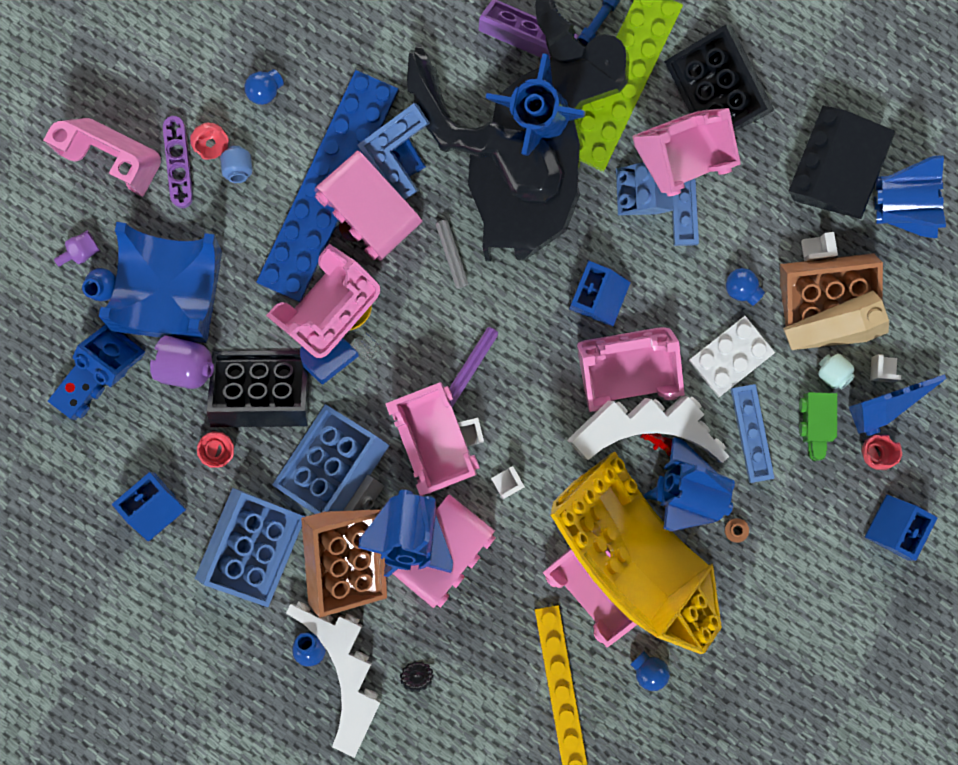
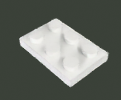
M744 316L689 359V362L719 398L775 352L748 318Z

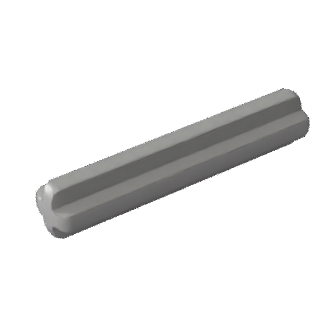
M448 220L439 221L436 223V228L457 289L468 286V281Z

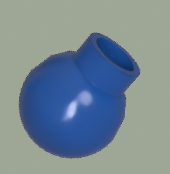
M275 69L269 72H255L245 81V94L255 104H268L275 98L277 89L282 87L284 82L281 75Z
M104 268L94 269L85 277L82 291L93 300L107 301L112 297L116 276Z
M736 269L727 277L726 290L730 297L737 301H747L750 305L754 306L765 294V291L759 287L757 276L749 269Z
M306 632L300 634L295 639L292 654L300 665L311 667L323 660L326 648L314 633Z
M643 651L630 664L636 670V679L642 688L648 691H658L667 685L670 671L667 664L660 658L650 657Z

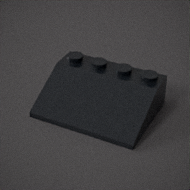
M722 26L664 61L690 113L729 108L733 129L736 131L775 111L734 28L731 26Z
M823 105L788 190L793 201L862 219L896 133L895 130L849 111Z
M300 350L212 351L214 371L209 381L206 411L210 427L308 426L309 372L302 365Z

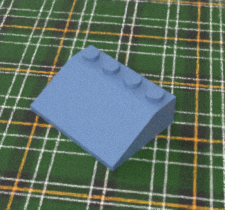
M325 404L272 485L314 514L343 511L365 477L371 475L390 445Z
M232 488L195 579L202 585L269 607L302 527L301 518L305 516Z

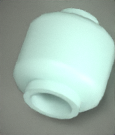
M828 354L819 363L821 368L818 375L832 389L840 388L842 390L855 377L853 374L854 366L841 354H836L832 357Z

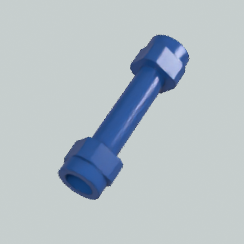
M603 0L602 8L589 27L583 29L578 40L587 46L596 37L595 33L610 11H614L621 0Z

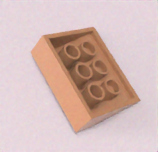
M872 253L780 264V288L786 327L872 290L883 301V262Z
M381 510L329 511L301 518L308 605L319 618L387 598L386 577L384 576L385 558L381 559V554L358 548L360 537Z

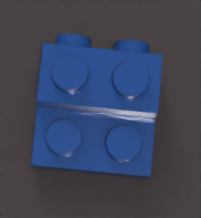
M105 324L77 345L73 359L78 368L90 371L97 383L101 385L106 384L111 388L126 375L130 367L144 356L145 351L121 332L111 331Z

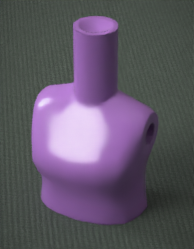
M86 230L80 235L65 241L66 252L54 258V261L58 267L71 259L80 265L101 250L96 245L90 232Z

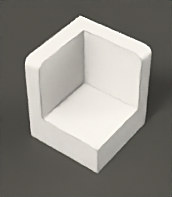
M834 232L824 233L820 237L801 240L804 261L829 259L838 256Z
M880 354L871 357L870 381L894 383L901 380V375H896L897 358H888Z
M478 418L458 422L467 447L484 442Z
M513 466L491 478L502 499L525 487Z

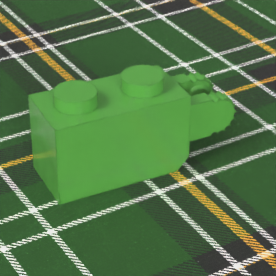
M808 392L803 394V398H800L799 411L803 412V422L799 424V435L803 436V442H808V457L812 461H820L826 457L827 442H832L837 437V393Z

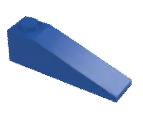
M945 374L849 406L858 434L866 432V435L870 436L881 432L880 427L889 424L946 379Z

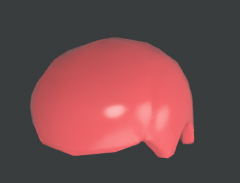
M203 123L196 127L190 135V143L194 152L198 153L204 160L219 157L227 150L229 145L228 136L215 123ZM209 139L215 140L216 144L212 148L206 146V141Z
M209 432L199 440L197 456L206 466L220 468L233 459L234 444L231 438L223 432ZM220 445L222 449L219 456L215 457L218 450V446Z
M872 435L865 440L861 450L865 463L876 470H887L898 464L902 457L900 443L893 442L889 435ZM875 447H877V448L880 450V453H881V454H880V457H879V455H878V453H877Z

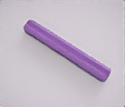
M491 327L486 329L449 387L453 396V400H450L452 407L497 338L498 332Z

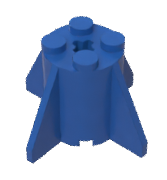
M542 54L537 79L525 81L526 83H523L513 91L511 97L486 93V99L509 107L514 119L526 130L521 154L529 156L535 149L541 138L557 137L566 128L568 121L585 117L584 110L569 108L568 102L553 87L548 54Z
M943 155L929 157L890 176H880L877 178L875 183L877 196H874L876 224L888 223L923 237L938 238V228H946L943 211L944 197H942L941 189H943Z
M676 437L672 438L670 462L663 468L667 472L664 477L659 476L656 488L644 494L645 499L662 502L660 505L665 507L663 529L669 531L682 530L719 521L724 515H730L733 509L731 499L735 486L734 480L718 474L685 441Z
M400 490L397 496L388 500L359 539L358 548L381 554V559L385 558V577H389L397 569L411 570V566L419 565L418 570L430 567L451 573L453 569V560L436 516V500L430 496L422 497L414 495L410 490Z

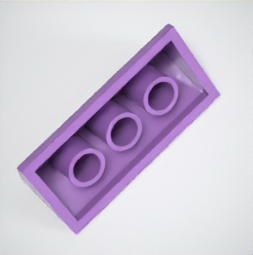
M492 0L480 16L478 31L542 58V54H548L550 58L546 37L540 29L535 16L498 0ZM574 34V38L576 40L578 38V35Z

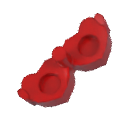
M661 433L642 434L640 438L652 442L654 450L660 447L671 456L672 439L662 437Z

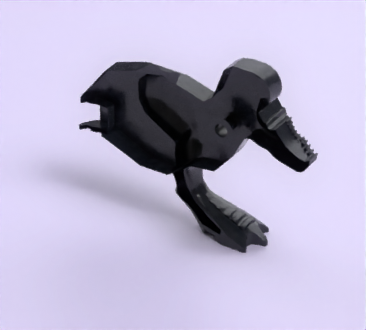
M536 0V19L546 37V45L550 54L552 84L568 102L569 108L580 110L585 104L620 93L628 83L630 60L629 53L622 41L613 35L603 34L593 38L584 47L574 38L576 31L573 29V24L569 21L567 22V19H564L560 13H557L559 10L556 8L554 0ZM415 46V52H409L407 90L410 94H414V103H417L430 124L425 127L436 140L440 150L443 152L457 150L470 154L468 186L484 223L482 247L485 261L491 262L492 260L491 247L514 248L516 259L525 261L567 231L579 200V154L583 148L577 119L568 121L566 128L559 136L541 138L539 144L529 156L521 154L526 130L514 119L509 107L495 103L493 120L484 126L466 128L456 125L451 120L452 117L444 103L436 67L432 66L425 50L421 46ZM539 68L522 75L499 95L511 97L513 91L523 83H526L525 81L537 79Z

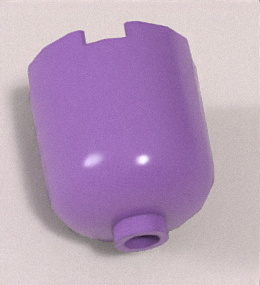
M167 335L162 337L155 345L154 349L158 350L156 359L150 362V372L153 380H157L162 384L197 389L204 385L208 378L212 376L214 371L212 356L204 345Z

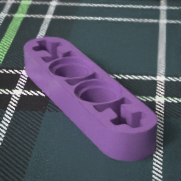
M170 116L163 123L170 198L176 207L186 208L193 201L186 127L179 117ZM173 122L180 126V128L176 129V134L178 138L182 137V140L174 139L171 129H168V127L172 126ZM175 145L183 147V153L178 157L171 155V148ZM177 168H183L186 171L185 177L181 180H176L173 177V172ZM187 183V186H182L183 193L188 195V197L184 198V202L181 203L178 199H175L176 196L180 195L178 186L174 187V184L183 185Z

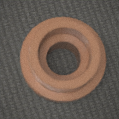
M731 519L725 525V535L732 542H742L749 535L748 524L742 519ZM735 526L741 528L739 535H735L733 532Z

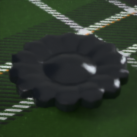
M423 661L407 664L400 674V682L404 685L405 689H409L411 692H420L432 684L431 680L434 679L433 669L430 668L429 664H424Z

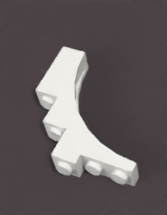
M681 396L665 412H663L665 408L658 400L645 398L628 415H626L628 410L619 401L615 403L608 400L567 440L579 455L587 460L603 448L620 439L650 433L669 434L686 439L720 463H723L729 457L724 451L726 449L725 445L716 438L714 440L710 436V429L704 422H698L705 414L700 410L701 404L692 396L690 398Z
M298 601L297 605L292 603L286 614L303 623L318 637L328 651L337 670L341 687L342 711L339 729L332 747L355 758L381 703V700L377 698L379 694L367 688H365L364 692L359 690L372 664L368 661L369 656L359 651H356L355 654L350 653L363 625L358 624L360 619L348 613L345 617L340 615L337 622L333 623V617L330 615L319 618L317 614L310 612L311 607L300 601Z

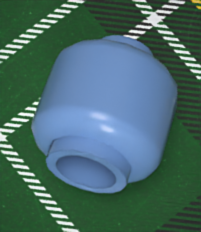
M231 146L220 155L222 175L230 182L242 183L252 174L251 154L240 146Z

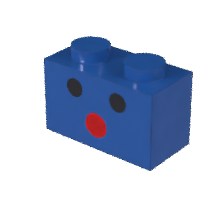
M75 365L48 399V402L70 419L77 420L78 417L81 419L86 415L90 408L87 405L93 398H99L105 388L96 382L94 375L87 369L82 370Z

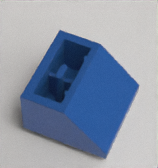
M588 261L569 310L613 327L631 282L609 268Z
M153 472L145 475L112 503V506L123 519L148 542L187 510L159 476Z
M886 495L865 538L906 560L916 561L938 517L913 504Z

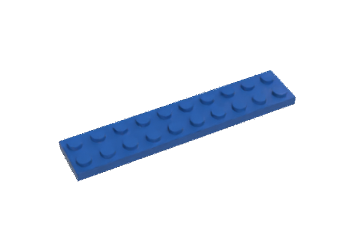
M355 70L256 281L257 284L299 303L301 302L317 269L319 256L327 247L339 221L332 213L335 210L333 207H330L328 204L324 207L315 198V187L357 150L362 153L358 144L383 126L399 92L398 88Z

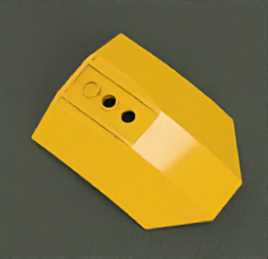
M614 451L573 481L553 501L550 516L593 581L632 622L659 639L698 654H704L722 628L713 564L708 565L672 531L663 529L664 522L641 494L637 483L626 470L623 460ZM607 547L610 551L611 557H609L605 552L607 550Z

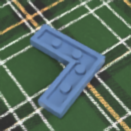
M413 103L358 144L364 156L404 200H407L419 190L393 153V150L430 124L417 103Z

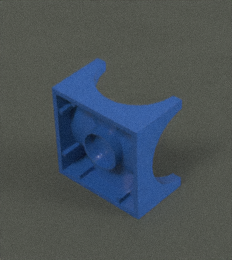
M116 222L115 233L118 240L117 277L108 305L100 307V319L113 332L160 338L167 335L192 342L207 343L222 257V250L215 235L205 233L204 238L200 240L175 241L150 236L131 228L127 223Z

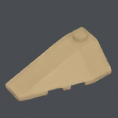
M872 290L783 328L791 350L870 341L889 332V319L882 299Z

